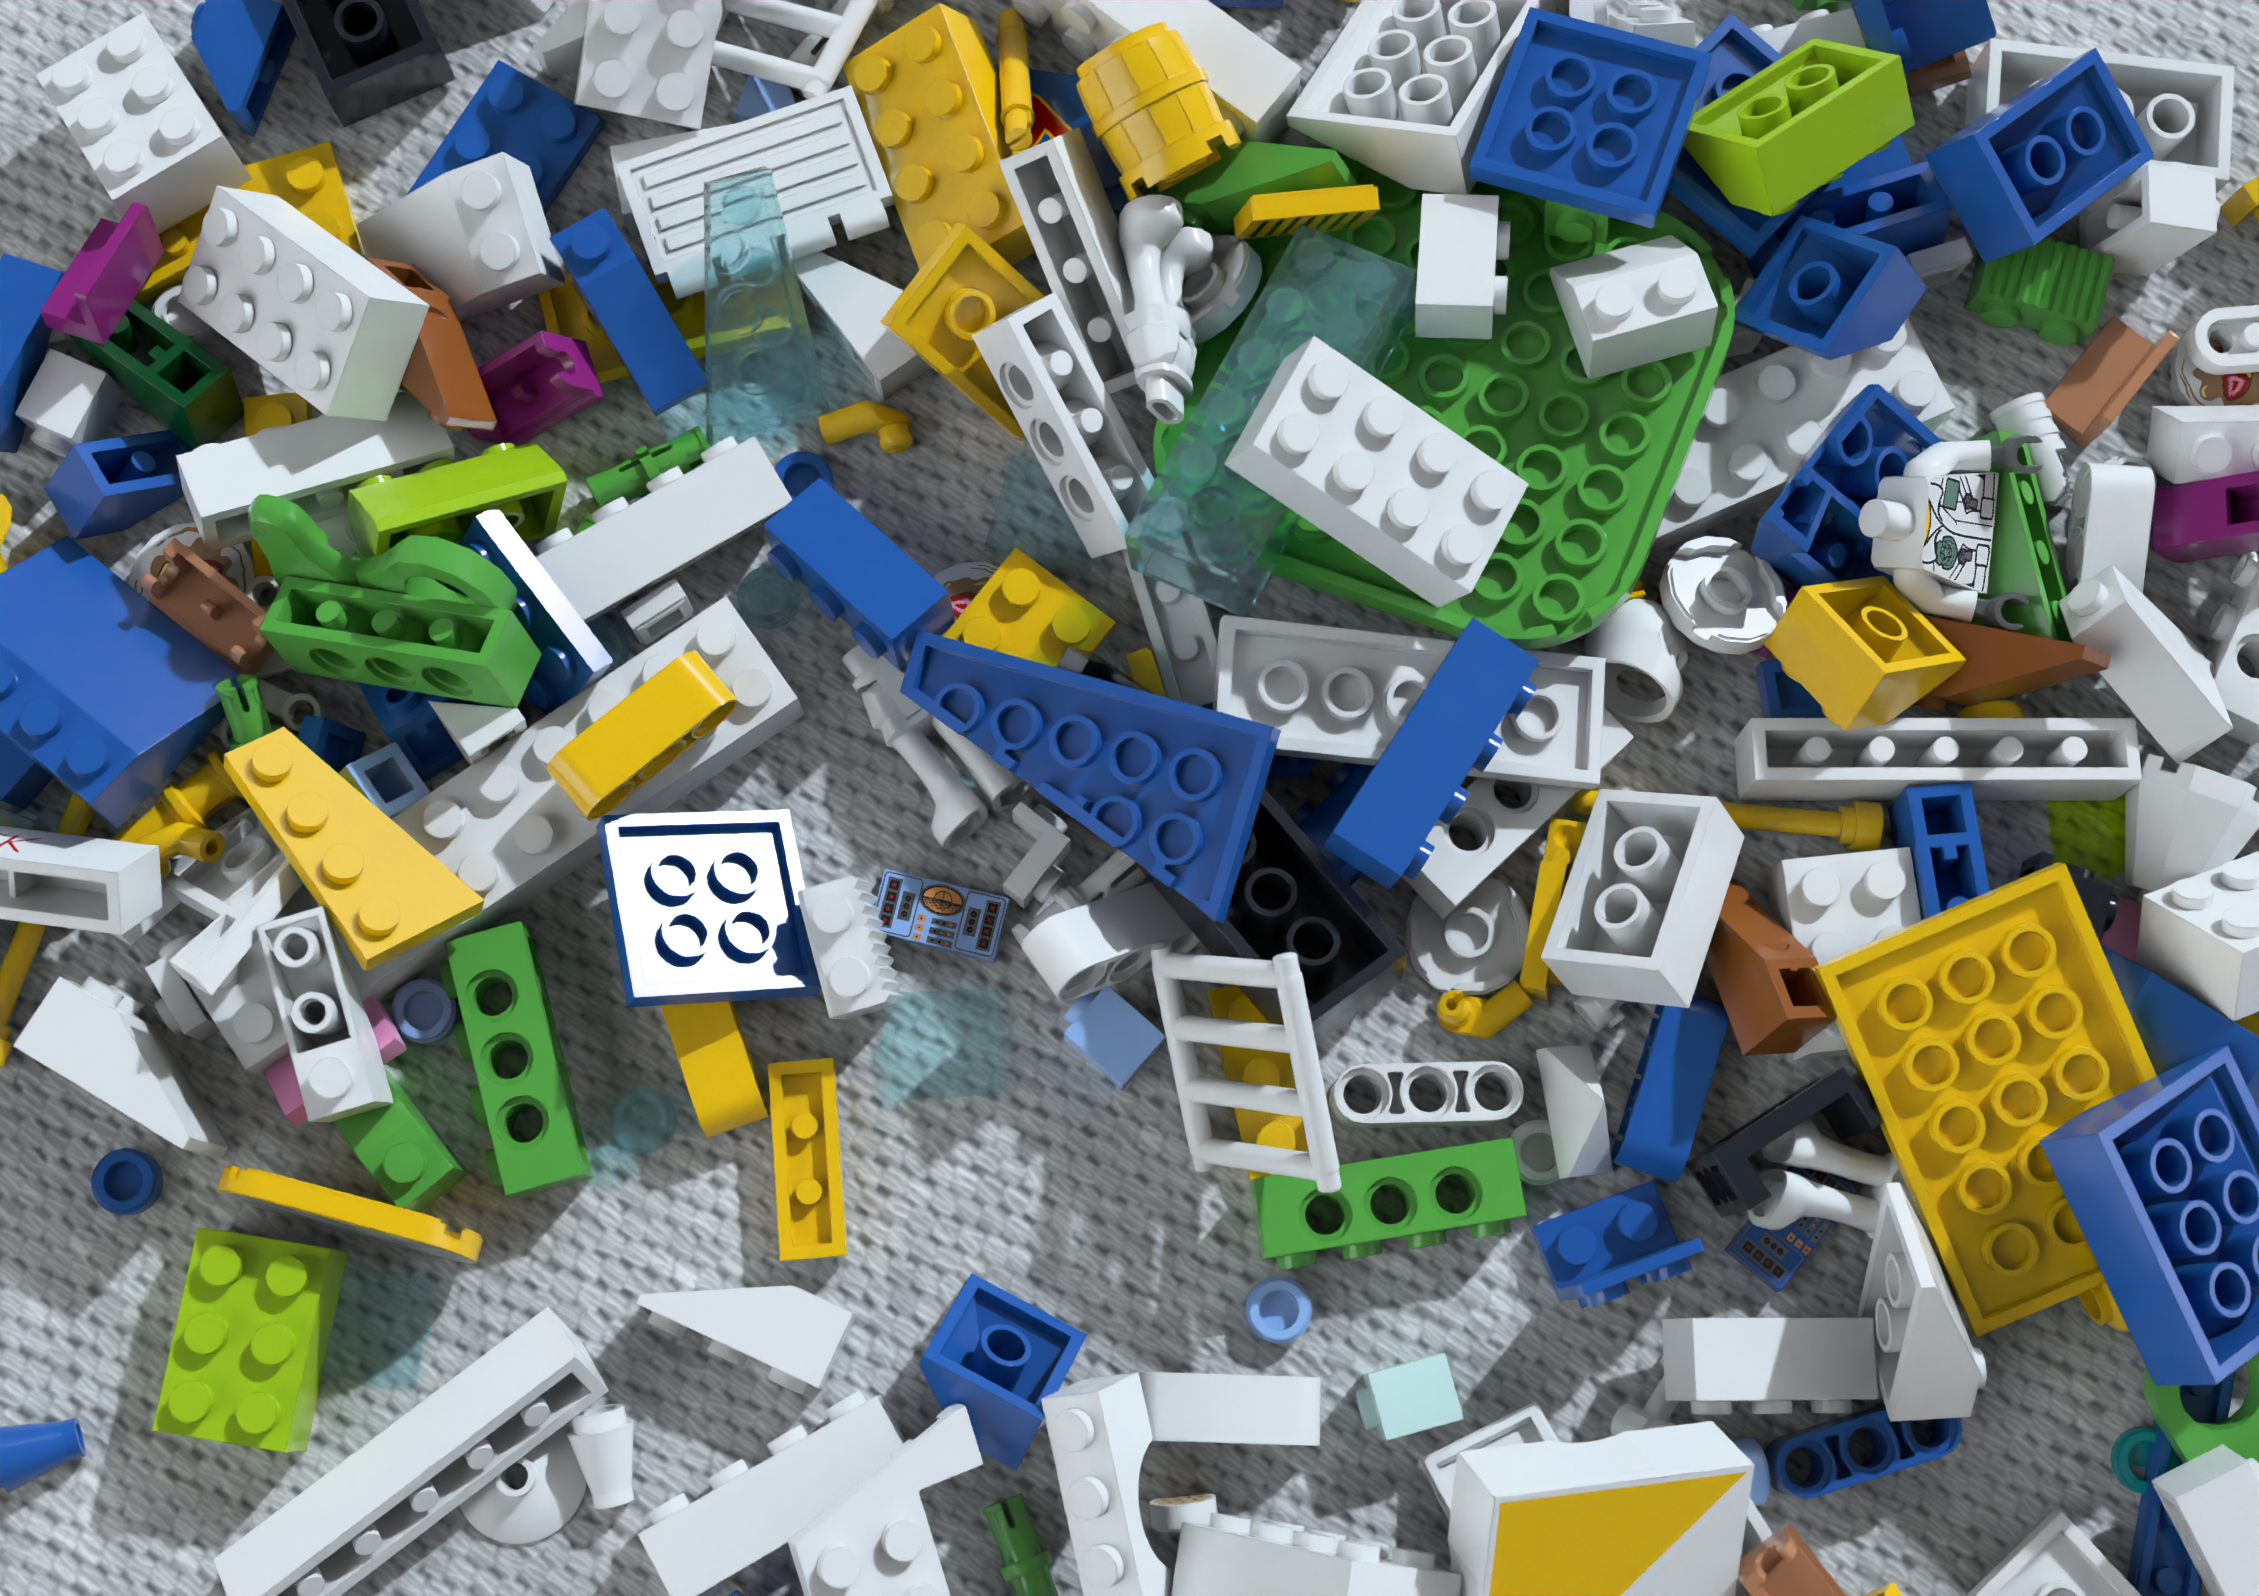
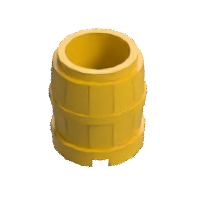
M1166 22L1149 25L1123 37L1097 52L1077 68L1076 73L1080 81L1076 84V87L1093 124L1092 131L1097 141L1102 142L1113 163L1122 176L1119 177L1118 181L1129 202L1143 196L1140 190L1142 186L1147 185L1150 188L1156 185L1159 192H1162L1222 159L1216 147L1223 142L1232 150H1235L1241 144V140L1230 119L1223 120L1217 102L1208 85L1209 78L1204 68L1198 66L1178 31H1170Z

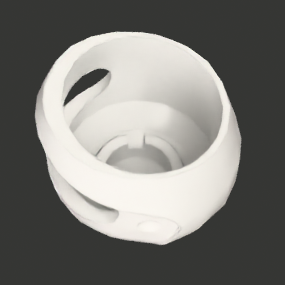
M1627 599L1604 623L1586 633L1583 643V656L1606 658L1604 707L1619 717L1635 722L1654 723L1668 718L1683 695V681L1679 670L1685 666L1688 660V642L1686 636L1674 626L1663 605L1648 599ZM1622 670H1632L1649 675L1659 683L1665 696L1653 701L1630 697L1618 688L1616 683L1617 675Z

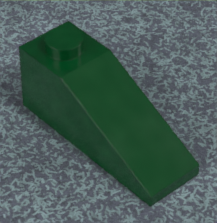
M135 300L132 301L105 345L68 334L157 422L195 449L204 444L213 443L244 416V405L231 368Z

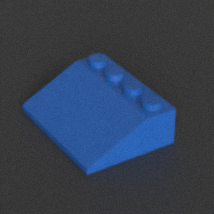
M65 536L0 574V733L118 829L226 716L220 697L216 694L215 686L229 678L232 686L237 689L241 701L243 697L236 676L241 674L70 537Z
M2228 1045L2216 1047L2081 1112L2039 1141L2155 1386L2217 1385L2259 1353V1110Z

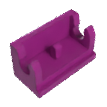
M541 330L479 367L477 370L497 424L494 430L466 428V430L476 439L499 444L512 443L516 447L527 443L603 399L604 396L586 341Z

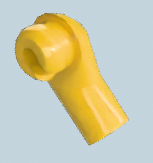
M862 400L818 418L821 434L828 445H834L863 433L878 436L880 447L889 454L904 452L913 443V436L909 430L913 424L905 412L874 401Z
M175 822L140 837L135 842L159 846L160 873L162 877H166L171 872L169 858L182 855L202 862L214 863L219 860L225 850V840L221 833L185 822Z
M1513 980L1489 999L1463 995V992L1458 990L1447 991L1438 999L1436 1012L1440 1025L1450 1033L1484 1040L1495 1036L1530 1009L1534 1003L1522 987Z

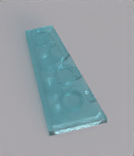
M762 166L704 182L707 442L712 447L733 436L735 441H739L830 413L771 169Z

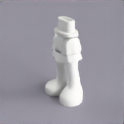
M1146 195L1127 203L1119 215V246L1123 251L1135 298L1134 311L1126 314L1122 319L1130 332L1125 336L1129 354L1135 364L1133 371L1138 386L1146 393V408L1165 424H1178L1184 420V401L1193 394L1191 377L1194 372L1197 355L1195 347L1197 333L1192 326L1191 317L1183 304V278L1193 276L1209 266L1214 254L1213 239L1203 229L1182 227L1184 223L1183 208L1176 199L1164 195Z
M859 645L843 657L842 662L856 678L852 686L859 695H862L872 728L881 730L886 746L893 747L917 773L933 798L935 812L931 823V830L943 849L957 846L976 832L986 821L988 810L976 793L959 778L926 737L935 729L964 763L984 798L994 811L1000 812L1007 809L1031 791L1033 786L1015 773L1005 769L990 758L991 756L964 736L954 732L900 692L907 665L899 671L885 657L881 656L877 660L873 659Z
M1810 1117L1762 1148L1763 1156L1770 1162L1834 1174L1860 1182L1862 1186L1860 1194L1855 1195L1811 1181L1799 1174L1781 1169H1767L1758 1176L1772 1196L1748 1210V1217L1753 1225L1769 1230H1781L1801 1217H1818L1861 1229L1871 1239H1874L1885 1183L1899 1182L1926 1233L1892 1153L1881 1156L1838 1143L1820 1133Z

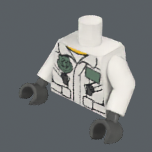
M2014 435L2005 439L2000 446H1991L1990 440L1935 443L1906 463L1903 476L1883 477L1878 485L1877 499L1869 500L1864 504L1859 514V527L1865 536L1873 538L1871 562L1874 568L1892 575L1894 586L1919 612L1971 622L1973 617L1982 618L1986 627L2007 631H2015L2024 627L2020 624L2006 622L2001 615L2003 603L2019 607L2028 605L2029 601L2024 595L2017 592H2009L1989 600L1980 599L1977 596L1978 593L1987 594L1999 479V473L1990 472L1991 466L2001 465L2006 471L2016 474L2038 472L2042 469L2043 465H2021L2017 459V451L2024 443H2043L2040 438L2030 435Z

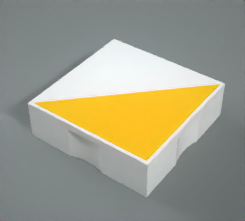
M1713 1421L1625 1431L1601 1440L1582 1443L1541 1441L1458 1451L1447 1540L1450 1551V1572L1463 1574L1460 1596H1735L1755 1464Z

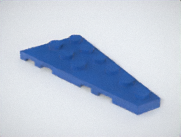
M918 630L900 692L954 732L964 736L991 756L990 758L1005 769L1015 773L1037 789L1038 793L1108 844L1121 850L1143 866L1163 884L1173 888L1198 906L1199 910L1214 921L1224 924L1281 730L1266 724Z

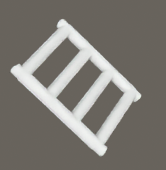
M722 0L716 35L728 13L731 12L829 38L814 67L715 40L711 65L800 89L803 96L807 99L823 95L831 89L879 0H850L842 16L783 0Z
M1171 942L1153 943L1149 947L1152 971L1189 1152L1192 1155L1195 1171L1206 1172L1220 1165L1316 1181L1319 1192L1333 1193L1340 1190L1342 1187L1339 1173L1340 1166L1303 975L1300 971L1297 953L1286 952L1278 954L1272 958L1273 961L1177 953L1174 952ZM1181 980L1275 988L1278 991L1284 1025L1188 1015ZM1194 1042L1290 1053L1297 1089L1201 1077ZM1206 1104L1302 1117L1309 1152L1213 1138Z

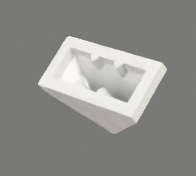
M428 701L470 766L527 729L526 720L518 709Z
M1590 1044L1547 1047L1536 1050L1559 1179L1613 1172L1605 1100Z

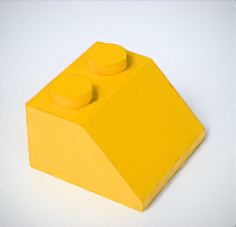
M1885 576L1802 586L1764 644L1781 662L1783 671L1791 679L1800 683L1822 706L1824 715L1831 722L1842 727L1844 731L1887 724L1959 671L1966 662L1961 653Z

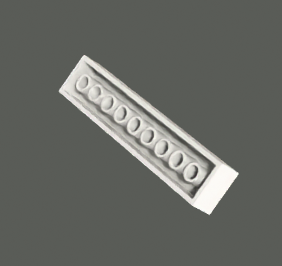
M726 596L391 819L484 900V904L480 914L364 972L333 927L362 1002L372 995L379 1001L383 1000L447 957L445 941L487 930L601 853L596 829L601 817L592 821L587 820L548 773L546 767L560 749L677 657L689 651H697L736 697L738 705L720 725L605 815L658 814L805 715L798 697ZM303 883L273 920L320 906ZM260 938L255 941L212 996L188 982L246 1071L265 1077L263 1073L265 1069L290 1053Z

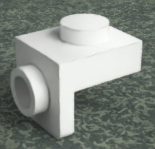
M1019 802L1012 811L1013 823L1037 841L1003 883V891L1005 896L1022 909H1025L1033 898H1036L1041 903L1045 902L1063 879L1065 872L1058 866L1071 851V839L1064 834L1068 829L1067 824L1051 810L1041 804H1038L1034 810H1031L1025 804Z
M187 934L165 945L159 951L161 959L144 969L162 997L155 1001V1007L168 1028L174 1034L183 1032L184 1035L204 1041L220 1030L188 981L183 979L169 962L171 958L196 937L194 934Z

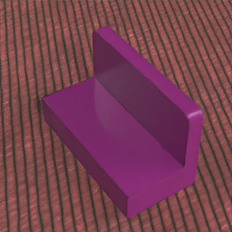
M133 202L119 223L103 218L99 220L40 310L47 327L102 345L106 344L164 253L147 205Z

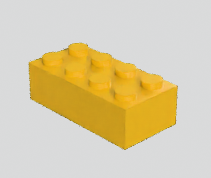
M939 2L846 61L843 65V70L856 96L919 270L957 222L969 226L1011 266L1033 254L1035 249L998 162L1022 151L1012 150L1009 147L1010 143L1006 144L1004 127L1001 124L1000 117L1002 112L1000 80L977 21Z

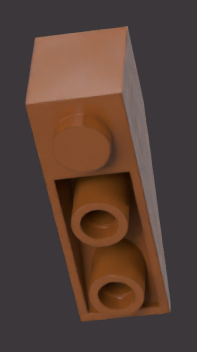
M366 257L367 261L430 305L399 389L414 395L429 409V418L445 429L455 432H461L464 428L494 430L497 420L451 298L414 264Z
M1731 879L1705 957L1743 1056L1795 1053L1837 1019L1812 968L1819 965L1818 961L1734 879Z

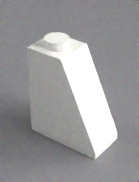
M2112 564L2093 578L2080 582L2073 588L2070 594L2058 601L2073 642L2086 645L2111 656L2108 669L2099 671V673L2177 764L2233 729L2203 652Z

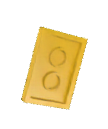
M957 222L880 320V323L1009 435L1020 441L1024 438L1025 434L972 335L1045 296L969 226Z

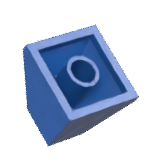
M1800 214L1736 308L1734 323L1827 360H1833L1891 341L1926 291L1927 286L1898 247Z
M971 1273L918 1365L942 1411L955 1403L966 1406L979 1451L1017 1471L1045 1417L1041 1399L1059 1390L1087 1334Z

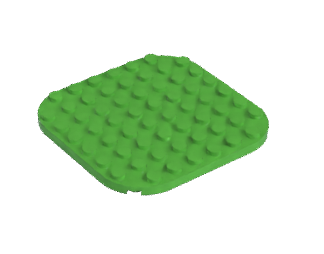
M1326 146V147H1323V148H1322V149H1331V150H1334V149H1332V148L1329 147V146ZM1336 151L1356 179L1357 185L1373 184L1374 187H1378L1380 209L1358 229L1243 239L1261 257L1262 275L1257 291L1244 311L1226 329L1208 341L1195 345L1197 355L1194 372L1191 377L1193 394L1184 401V420L1178 424H1165L1158 419L1156 420L1153 436L1154 466L1159 489L1178 524L1194 540L1220 556L1459 637L1472 617L1523 650L1542 649L1560 645L1589 633L1610 618L1622 606L1635 588L1729 351L1735 321V301L1729 277H1724L1720 267L1711 256V246L1697 232L1680 220L1662 211H1659L1653 229L1611 217L1605 244L1590 241L1571 243L1562 240L1558 236L1544 234L1545 220L1537 206L1522 193L1476 181L1469 195H1498V221H1511L1509 260H1496L1495 276H1508L1506 315H1493L1492 339L1416 337L1415 300L1422 194L1443 193L1410 189ZM1672 235L1697 252L1718 304L1711 346L1588 380L1550 278V268ZM1313 336L1323 341L1529 484L1471 593L1439 608L1435 607L1224 465L1284 358Z

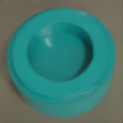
M2143 1426L2133 1427L2121 1433L2115 1440L2111 1450V1466L2116 1478L2127 1489L2139 1494L2145 1493L2148 1481L2138 1479L2130 1470L2129 1465L2146 1468L2150 1442L2155 1443L2157 1437V1429ZM2172 1446L2167 1472L2180 1466V1459L2177 1457L2176 1451Z

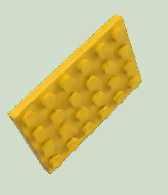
M2052 864L1812 967L1837 1016L1836 1024L1858 1075L1866 1083L1875 1103L1874 1112L1882 1123L1880 1126L1930 1242L1946 1274L1954 1297L1968 1321L1967 1328L1969 1332L1975 1337L1982 1336L2106 1283L2039 1141L2081 1112L2157 1075L2066 864Z

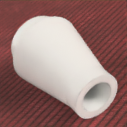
M610 1404L583 1410L571 1419L573 1431H570L567 1436L591 1491L594 1508H612L633 1501L634 1419L626 1418L624 1404Z

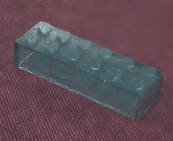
M1300 224L1124 534L1131 569L1241 617L1248 616L1302 516L1224 465L1284 358L1313 336L1378 379L1415 311V269Z

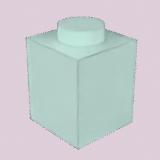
M1445 1353L1434 1354L1362 1374L1365 1389L1355 1391L1365 1429L1377 1428L1380 1440L1388 1441L1464 1419Z

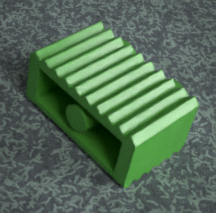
M2044 238L2031 247L1988 263H1984L1978 253L1964 309L1979 313L1980 320L1993 327L2011 328L2017 324L2039 331V337L2042 340L2054 345L2066 346L2072 345L2075 342L2082 344L2099 326L2115 258L2112 255L2103 256L2100 252H2091L2088 248L2079 249L2076 245H2067L2064 241L2055 242L2053 238Z

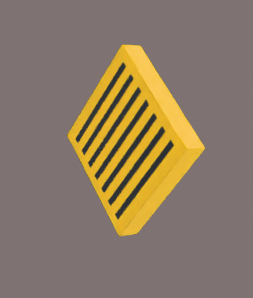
M1368 184L1252 195L1233 218L1235 239L1358 229L1380 209L1378 187Z

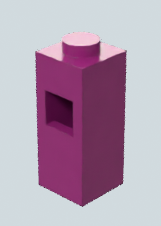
M2259 471L2155 489L2151 520L2152 550L2173 563H2186L2259 551Z

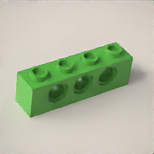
M291 576L285 577L259 628L261 633L294 672L517 709L542 655L512 610Z
M517 921L445 941L448 960L440 962V973L449 999L458 998L463 1022L455 1024V1035L463 1060L465 1062L473 1060L478 1085L470 1087V1098L478 1123L480 1125L488 1123L494 1148L485 1151V1159L494 1188L503 1187L505 1196L521 1199L592 1179L593 1173L532 929L522 921ZM509 984L512 990L510 1006L499 1015L488 1016L484 1010L486 993L496 985ZM524 1046L528 1055L525 1070L515 1078L504 1079L499 1072L501 1055L510 1047ZM538 1108L543 1116L541 1133L530 1142L520 1143L514 1134V1123L517 1116L526 1109Z
M1512 1137L1339 1165V1173L1342 1187L1333 1193L1319 1192L1316 1181L1282 1175L1255 1178L1249 1182L1262 1261L1277 1258L1279 1271L1317 1265L1316 1252L1342 1248L1344 1260L1383 1254L1381 1241L1404 1237L1407 1240L1408 1250L1446 1244L1445 1231L1471 1227L1473 1239L1512 1233L1509 1220L1527 1216ZM1450 1177L1457 1179L1466 1188L1468 1200L1461 1213H1449L1439 1206L1435 1191L1437 1184L1442 1178ZM1390 1188L1401 1196L1404 1203V1212L1396 1224L1382 1223L1373 1215L1370 1202L1373 1193L1377 1189ZM1325 1198L1336 1205L1340 1213V1223L1334 1233L1329 1235L1318 1234L1308 1226L1305 1212L1311 1200Z

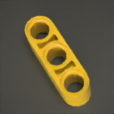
M697 651L686 652L666 665L560 749L549 761L546 767L547 771L587 820L598 819L617 807L720 725L738 705V700Z
M733 1001L662 1005L661 1009L697 1118L706 1138L769 1117L768 1105L764 1093L760 1095L759 1090L762 1087L744 1033L740 1034L738 1030L742 1027Z

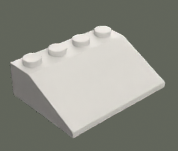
M1362 0L1287 113L1288 126L1410 189L1440 192L1443 194L1469 195L1476 183V180L1469 179V165L1530 7L1557 13L1555 0Z

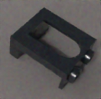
M1842 1067L1806 1083L1689 1159L1686 1166L1722 1218L1748 1211L1772 1196L1747 1158L1815 1113L1821 1111L1840 1140L1875 1129L1882 1123L1873 1111L1875 1103L1866 1083L1855 1074L1849 1076L1845 1068Z

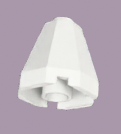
M2139 754L2142 780L2125 792V885L2140 891L2136 902L2142 904L2143 895L2174 884L2178 880L2201 874L2233 860L2259 828V792H2256L2257 787L2233 777L2181 761L2176 772L2162 768L2165 757Z

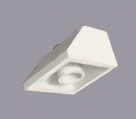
M1672 235L1550 268V278L1588 380L1711 346L1718 304L1697 252Z

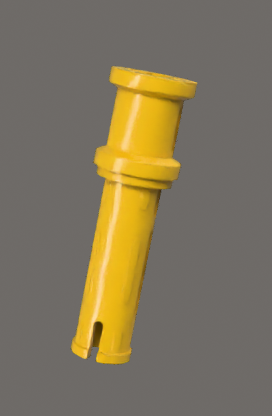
M215 748L207 755L209 762L181 783L177 784L171 781L167 784L160 794L161 801L110 840L135 843L138 838L175 822H185L207 828L209 826L208 818L237 796L245 799L223 767L224 753Z

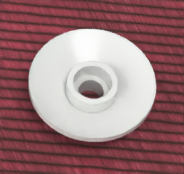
M565 1424L515 1462L523 1465L528 1473L527 1482L521 1489H513L507 1484L505 1470L459 1505L467 1520L487 1537L509 1544L536 1542L551 1536L565 1526L578 1510L587 1486L586 1479L567 1436L573 1430Z

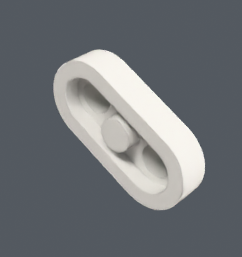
M2259 305L2216 308L2204 314L2193 324L2186 336V351L2192 363L2200 370L2213 375L2259 372ZM2209 338L2221 343L2223 353L2216 352L2210 346Z

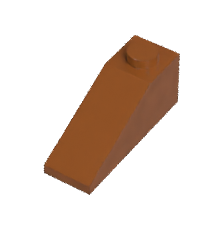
M1923 615L1961 653L1966 662L1959 671L1911 706L1937 713H1945L1947 703L1969 707L1982 702L1996 701L2108 669L2111 656L2082 644Z

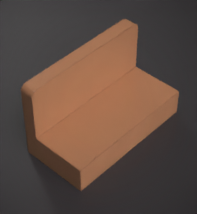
M2113 316L2046 397L2045 404L2050 409L2054 424L2057 425L2059 430L2085 449L2112 424L2180 336L2170 329L2153 345L2117 317Z

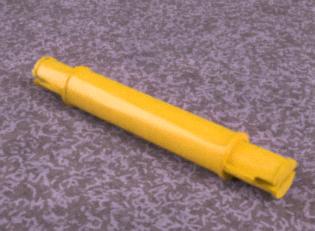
M1007 8L998 16L999 30L995 36L998 47L1002 109L1000 117L1001 124L1004 127L1006 144L1010 143L1009 147L1012 150L1023 151L1031 146V127L1035 121L1031 99L1027 47L1028 34L1025 30L1023 17L1019 16V12L1014 8Z

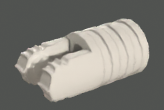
M2031 393L1995 409L1989 414L1992 425H1995L1996 430L2017 435L2037 436L2043 441V443H2027L2033 465H2043L2042 469L2035 473L2043 504H2046L2047 508L2051 506L2064 508V505L2072 498L2073 491L2071 487L2073 482L2068 480L2070 475L2061 457V454L2067 448L2064 441L2060 439V432L2052 420L2053 416L2050 409L2045 404L2046 400L2043 393Z

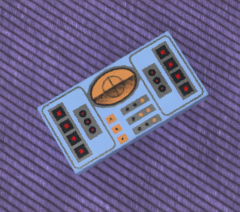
M884 869L875 906L881 909L877 918L884 921L880 930L886 933L888 938L992 963L995 962L1010 902L1009 898Z

